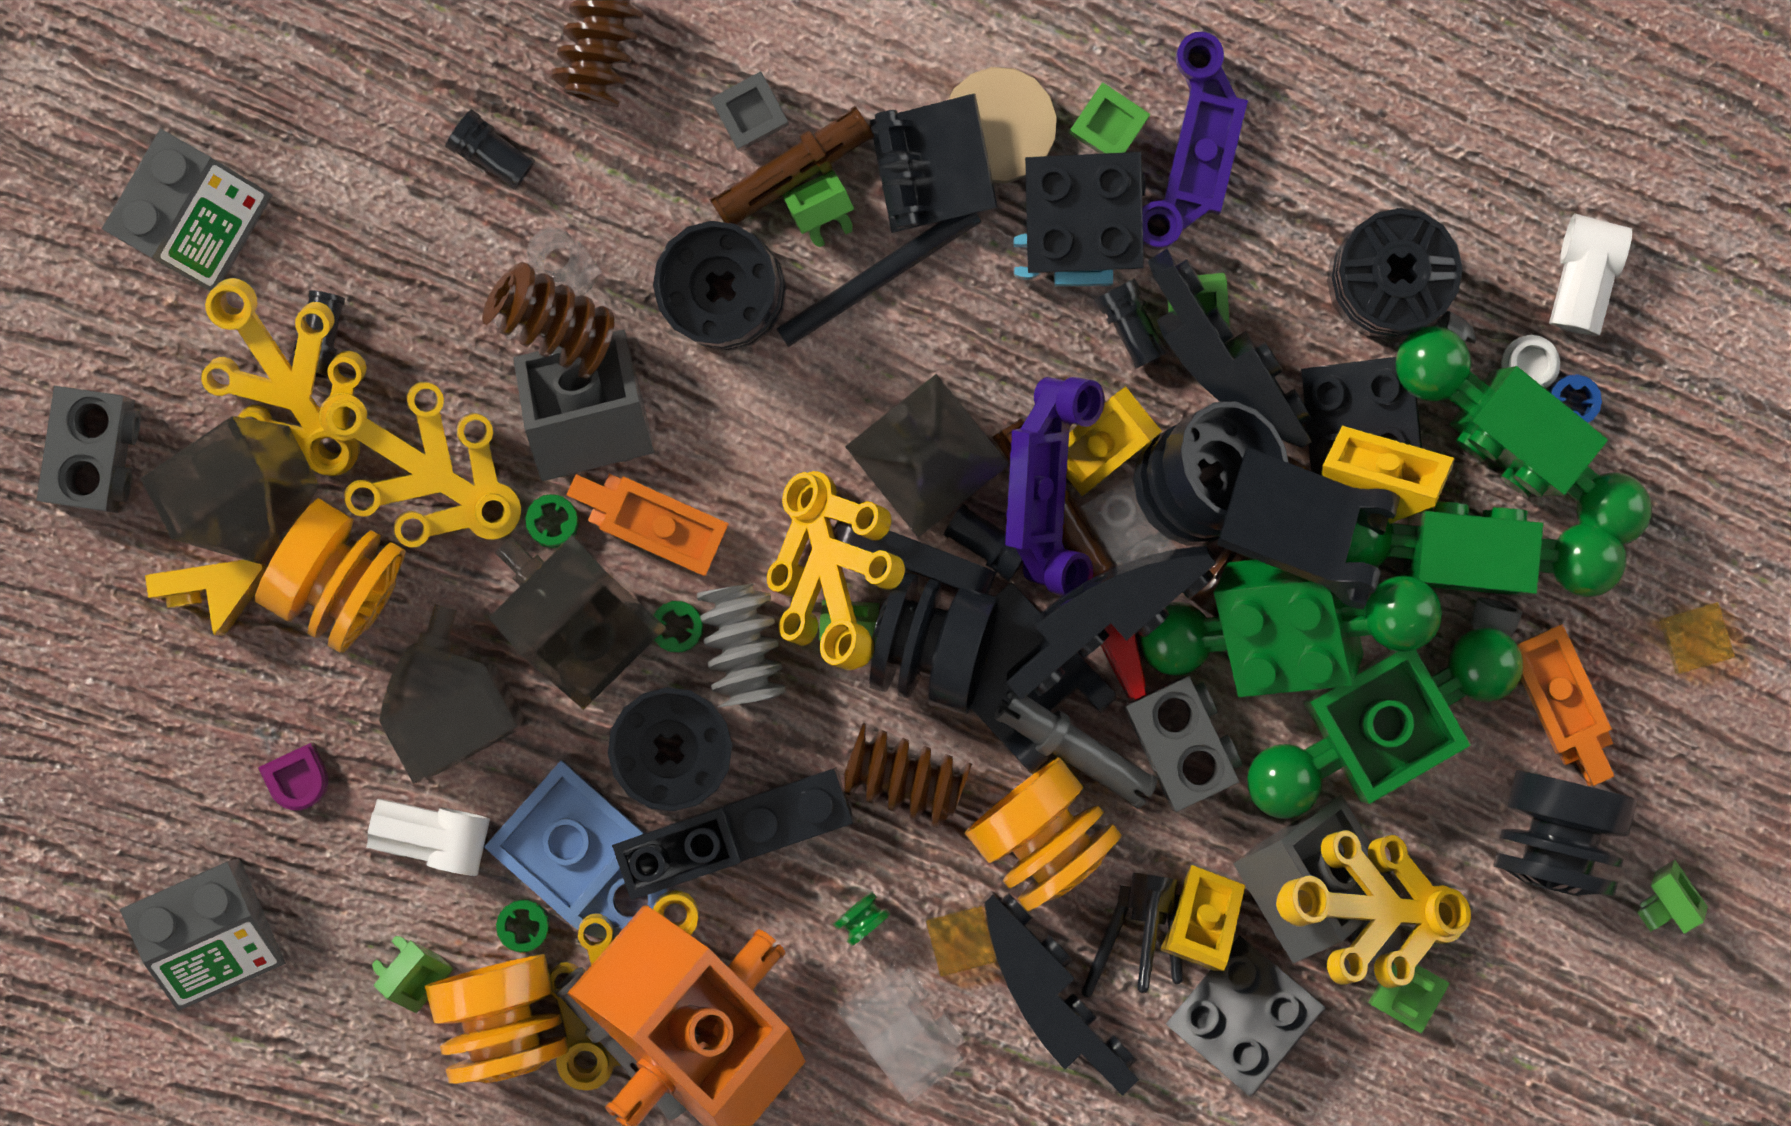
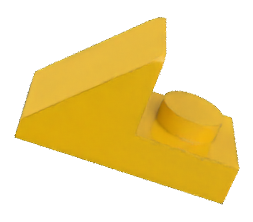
M1126 386L1104 403L1102 414L1093 425L1088 427L1077 425L1069 432L1066 477L1081 496L1085 495L1162 432Z
M1342 426L1323 464L1322 476L1354 488L1386 489L1400 496L1396 516L1394 519L1389 518L1388 520L1391 524L1436 505L1453 467L1454 457Z
M257 557L145 575L148 598H166L167 608L201 604V593L207 592L213 634L224 636L255 595L271 559Z
M1191 865L1183 882L1174 921L1161 946V951L1214 971H1224L1229 960L1245 885Z

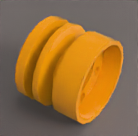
M317 498L297 519L272 557L259 583L255 602L286 621L294 620L309 604L314 606L307 633L314 638H319L336 620L327 646L339 653H344L364 631L371 627L382 612L395 588V579L405 558L406 550L390 542L373 560L380 544L381 535L372 530L359 539L352 548L346 544L351 534L354 519L324 500Z
M1060 757L1049 762L1019 784L978 818L964 833L988 863L995 862L1011 852L1015 854L1019 861L1010 869L1003 882L1008 888H1012L1030 876L1035 879L1017 899L1028 912L1046 901L1063 896L1080 884L1101 865L1108 851L1122 836L1113 824H1109L1089 837L1086 831L1104 813L1097 805L1087 808L1075 816L1069 812L1067 808L1080 794L1083 786Z
M545 954L523 957L450 976L425 986L434 1023H462L464 1033L449 1039L440 1046L442 1055L469 1051L470 1059L446 1068L448 1081L451 1084L463 1082H483L486 1084L514 1078L536 1071L550 1060L562 1056L569 1051L566 1037L539 1040L537 1034L562 1023L560 1014L544 1013L533 1015L530 1004L554 992Z

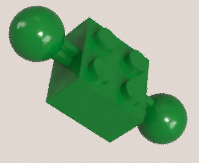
M1429 326L1418 329L1402 342L1396 356V372L1402 386L1419 399L1440 401L1449 398L1460 407L1461 410L1449 424L1461 434L1456 442L1479 461L1484 462L1489 457L1502 467L1505 472L1502 474L1501 479L1512 489L1526 498H1529L1532 493L1538 497L1568 494L1577 502L1576 515L1579 524H1588L1601 529L1620 540L1623 545L1632 543L1645 532L1652 515L1651 499L1645 487L1630 475L1619 472L1598 475L1588 467L1608 439L1518 366L1493 370L1482 381L1470 371L1471 357L1465 342L1456 333L1443 327Z
M1437 502L1434 507L1426 509L1424 512L1408 516V524H1390L1388 522L1384 535H1379L1375 531L1356 522L1345 562L1367 563L1377 568L1387 557L1404 559L1403 576L1420 579L1432 588L1512 596L1537 594L1539 573L1553 574L1557 582L1568 592L1581 597H1596L1609 592L1619 583L1626 568V552L1620 540L1588 524H1576L1565 530L1557 539L1542 538L1544 523L1527 521V510L1493 507L1492 510H1483L1481 517L1468 515V504Z
M1258 560L1228 562L1214 590L1219 616L1207 618L1203 612L1189 603L1172 601L1165 607L1169 616L1159 627L1145 637H1142L1139 633V646L1148 664L1161 673L1174 676L1185 675L1195 671L1207 660L1210 652L1227 650L1238 697L1346 687L1353 685L1364 656L1360 636L1372 635L1379 644L1390 650L1399 652L1414 651L1425 646L1436 635L1441 624L1442 610L1434 590L1422 580L1410 576H1397L1383 581L1377 586L1376 591L1370 594L1365 608L1357 609L1344 604L1332 591L1323 585Z
M1478 628L1471 630L1461 636L1452 647L1448 659V667L1432 676L1416 650L1409 652L1390 650L1359 668L1352 686L1326 688L1302 702L1324 739L1306 749L1290 744H1278L1258 754L1253 760L1247 776L1248 791L1253 802L1261 811L1272 817L1287 819L1300 816L1307 812L1317 801L1321 792L1322 780L1342 769L1360 802L1371 804L1471 746L1449 706L1464 697L1479 702H1493L1509 695L1517 687L1523 673V657L1518 645L1509 635L1497 629Z

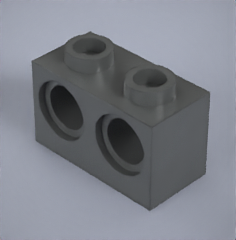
M54 385L36 501L118 513L119 503L127 502L132 485V470L125 467L128 445L136 444L141 425L140 411L134 410V399L122 395ZM102 406L108 414V427L102 435L91 438L85 431V417L93 408ZM92 463L99 471L100 482L94 492L84 496L78 491L75 478L81 467Z
M1184 676L1123 705L1171 810L1178 812L1239 783L1234 770L1243 766L1241 759L1228 734L1218 738L1209 717L1218 712L1203 682L1194 686L1190 676ZM1170 698H1178L1183 701L1189 711L1186 725L1175 732L1165 730L1158 721L1159 707ZM1194 751L1206 752L1213 761L1211 777L1201 784L1190 783L1183 773L1184 760Z

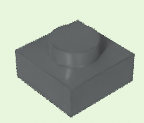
M761 71L710 98L738 152L789 126L786 116Z

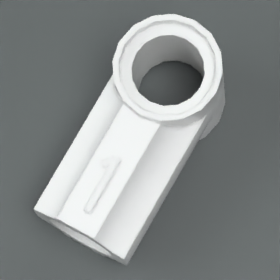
M1574 213L1566 230L1561 249L1560 263L1564 264L1549 322L1550 325L1578 334L1600 335L1614 279L1620 276L1627 260L1632 239L1631 228Z
M377 799L371 815L366 848L427 861V866L439 870L477 876L490 819L453 809L439 808V811H434L385 799Z

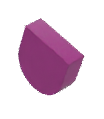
M314 742L258 767L272 798L280 806L289 810H303L316 805L324 797L328 788V773Z

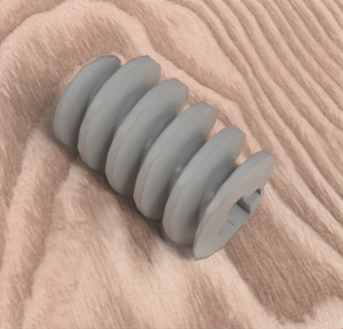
M754 584L738 585L697 593L698 601L715 604V608L700 616L701 623L719 627V631L704 639L705 646L721 649L723 652L721 655L708 661L709 669L726 672V677L711 685L712 691L730 695V700L716 708L774 699L786 692L785 685L768 682L769 676L782 670V663L764 659V654L778 647L779 644L778 639L760 635V631L774 624L775 619L774 616L757 613L756 608L769 602L771 594L753 590Z

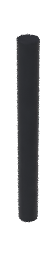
M977 213L937 223L777 327L778 333L789 348L981 223Z

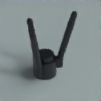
M1132 872L1130 887L1120 885L1117 906L1082 989V995L1085 998L1093 995L1129 908H1133L1131 920L1145 922L1137 988L1142 994L1148 992L1158 924L1166 925L1167 918L1169 931L1175 918L1180 895H1176L1177 879ZM1169 954L1172 982L1180 984L1183 981V959Z

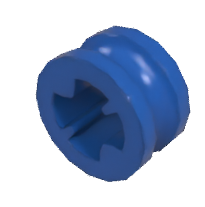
M1578 374L1569 375L1552 384L1548 391L1561 402L1566 400V398L1560 397L1564 387L1570 392L1578 389L1584 391L1587 400L1582 401L1581 405L1587 406L1586 411L1583 415L1577 411L1573 412L1587 423L1594 420L1600 412L1602 404L1601 392L1596 383L1590 378Z

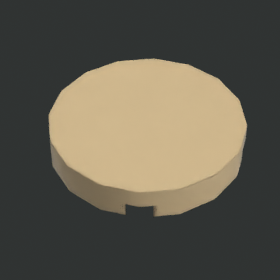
M990 67L970 74L953 89L948 100L973 93L976 94L993 183L1006 184L1026 176L1025 157L1047 156L1055 141L1057 116L1050 95L1035 78L1015 68Z

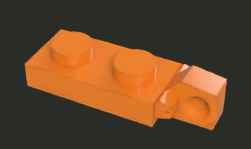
M610 473L604 486L575 474L566 494L577 501L593 507L588 521L600 526V530L705 577L729 525L727 522L624 476L621 479Z
M1557 625L1518 643L1517 645L1523 657L1521 681L1555 754H1559L1564 765L1576 761L1587 786H1596L1615 777L1602 750L1613 744L1609 734L1612 728L1564 625Z

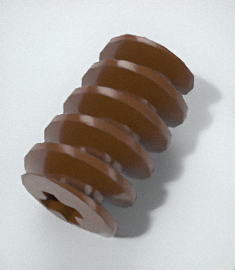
M630 0L573 1L570 3L569 11L581 22L564 25L563 34L574 42L575 45H563L557 51L558 58L570 67L553 69L551 78L563 87L564 93L599 105L619 107L620 101L608 94L606 89L607 86L625 85L626 79L613 71L612 67L613 64L631 63L632 57L618 48V44L621 41H637L638 35L627 28L624 22L625 19H643L644 12L632 5Z
M525 262L515 264L500 278L487 298L482 315L484 325H488L498 314L503 315L499 333L505 336L512 333L518 325L523 326L519 337V344L525 347L533 343L538 335L541 336L542 341L539 347V355L548 358L558 346L561 347L559 366L567 369L578 357L581 358L578 376L584 379H588L601 364L607 353L614 330L612 310L604 306L595 308L593 300L587 296L579 295L575 297L573 289L567 285L560 284L555 286L553 277L548 274L540 273L535 275L533 266Z
M863 723L843 775L844 793L851 796L862 783H865L866 802L873 804L886 791L888 792V810L895 812L906 799L910 800L911 819L917 820L929 807L932 809V826L939 828L949 815L953 816L972 763L967 762L955 775L953 774V756L945 754L936 766L933 767L931 766V748L923 746L913 759L909 758L908 739L902 738L892 750H888L887 732L880 730L870 742H867L866 724Z

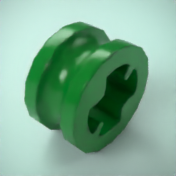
M555 494L543 495L534 500L529 506L525 517L526 528L533 540L541 546L551 549L563 547L570 543L577 534L579 526L578 514L571 502L563 496ZM547 506H556L555 510L558 514L562 509L568 514L569 520L561 524L562 534L555 537H549L550 533L547 529L541 534L536 526V522L544 519L543 509Z
M671 601L663 604L655 611L651 619V633L654 641L661 648L669 652L682 653L691 650L699 643L703 635L704 624L701 623V614L694 606L686 602ZM671 611H674L679 617L689 615L692 618L693 629H686L692 635L683 643H680L676 637L666 639L662 634L661 625H668L667 622L663 621V618Z
M873 891L863 897L833 923L837 930L845 929L848 932L847 942L851 947L891 915L887 908L880 909L876 906L875 899L877 896Z
M526 899L517 900L505 906L498 915L496 922L497 936L501 943L508 949L520 953L529 952L539 947L546 939L550 927L549 918L545 910L536 902ZM516 910H529L530 920L539 922L537 936L533 933L528 935L531 940L530 942H518L516 932L507 930L508 917L516 919Z

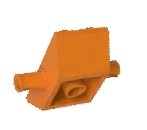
M643 905L568 991L567 994L637 1061L636 1065L639 1070L617 1096L605 1106V1109L611 1116L618 1115L615 1119L622 1126H638L663 1095L668 1093L682 1104L703 1126H752L806 1061L790 1028L753 991L777 961L786 954L780 944H777L776 947L772 946L776 942L772 936L763 930L757 929L748 943L730 964L726 966L707 946L651 907ZM695 1027L697 1031L700 1033V1036L697 1040H695L694 1034Z

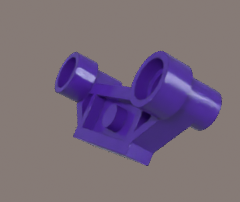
M1207 32L1189 34L1182 40L1176 52L1177 68L1185 77L1190 92L1164 199L1162 201L1150 202L1143 207V245L1155 250L1165 249L1173 245L1183 230L1206 213L1216 215L1221 213L1248 100L1236 97L1221 66L1224 59L1223 47L1215 36ZM1192 53L1203 55L1206 58L1207 66L1204 68L1192 66L1188 56ZM1153 219L1162 221L1167 228L1166 235L1161 237L1152 235L1147 228V223Z
M1051 377L1041 379L1034 391L1035 405L1021 429L1012 430L1005 545L1014 547L1023 560V574L1028 581L1045 585L1051 593L1060 596L1065 595L1093 577V566L1090 558L1084 553L1065 549L1062 544L1069 429L1072 424L1084 427L1093 425L1101 416L1105 402L1102 386L1097 381L1080 377H1070L1066 380Z

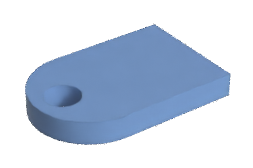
M561 760L484 848L577 930L581 921L586 916L595 913L602 914L613 925L612 939H614L634 917L623 914L615 903L616 891L625 882L612 845L645 832L570 765ZM667 888L647 895V906L653 909L655 901L659 896L667 892ZM597 923L588 925L584 930L585 934L596 938L605 939L607 936L605 928Z

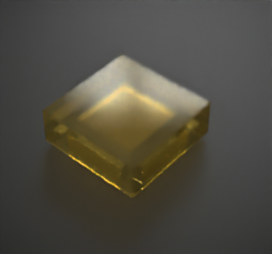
M1713 602L1659 618L1675 674L1685 673L1735 658L1719 602Z
M981 905L925 919L940 977L996 962Z

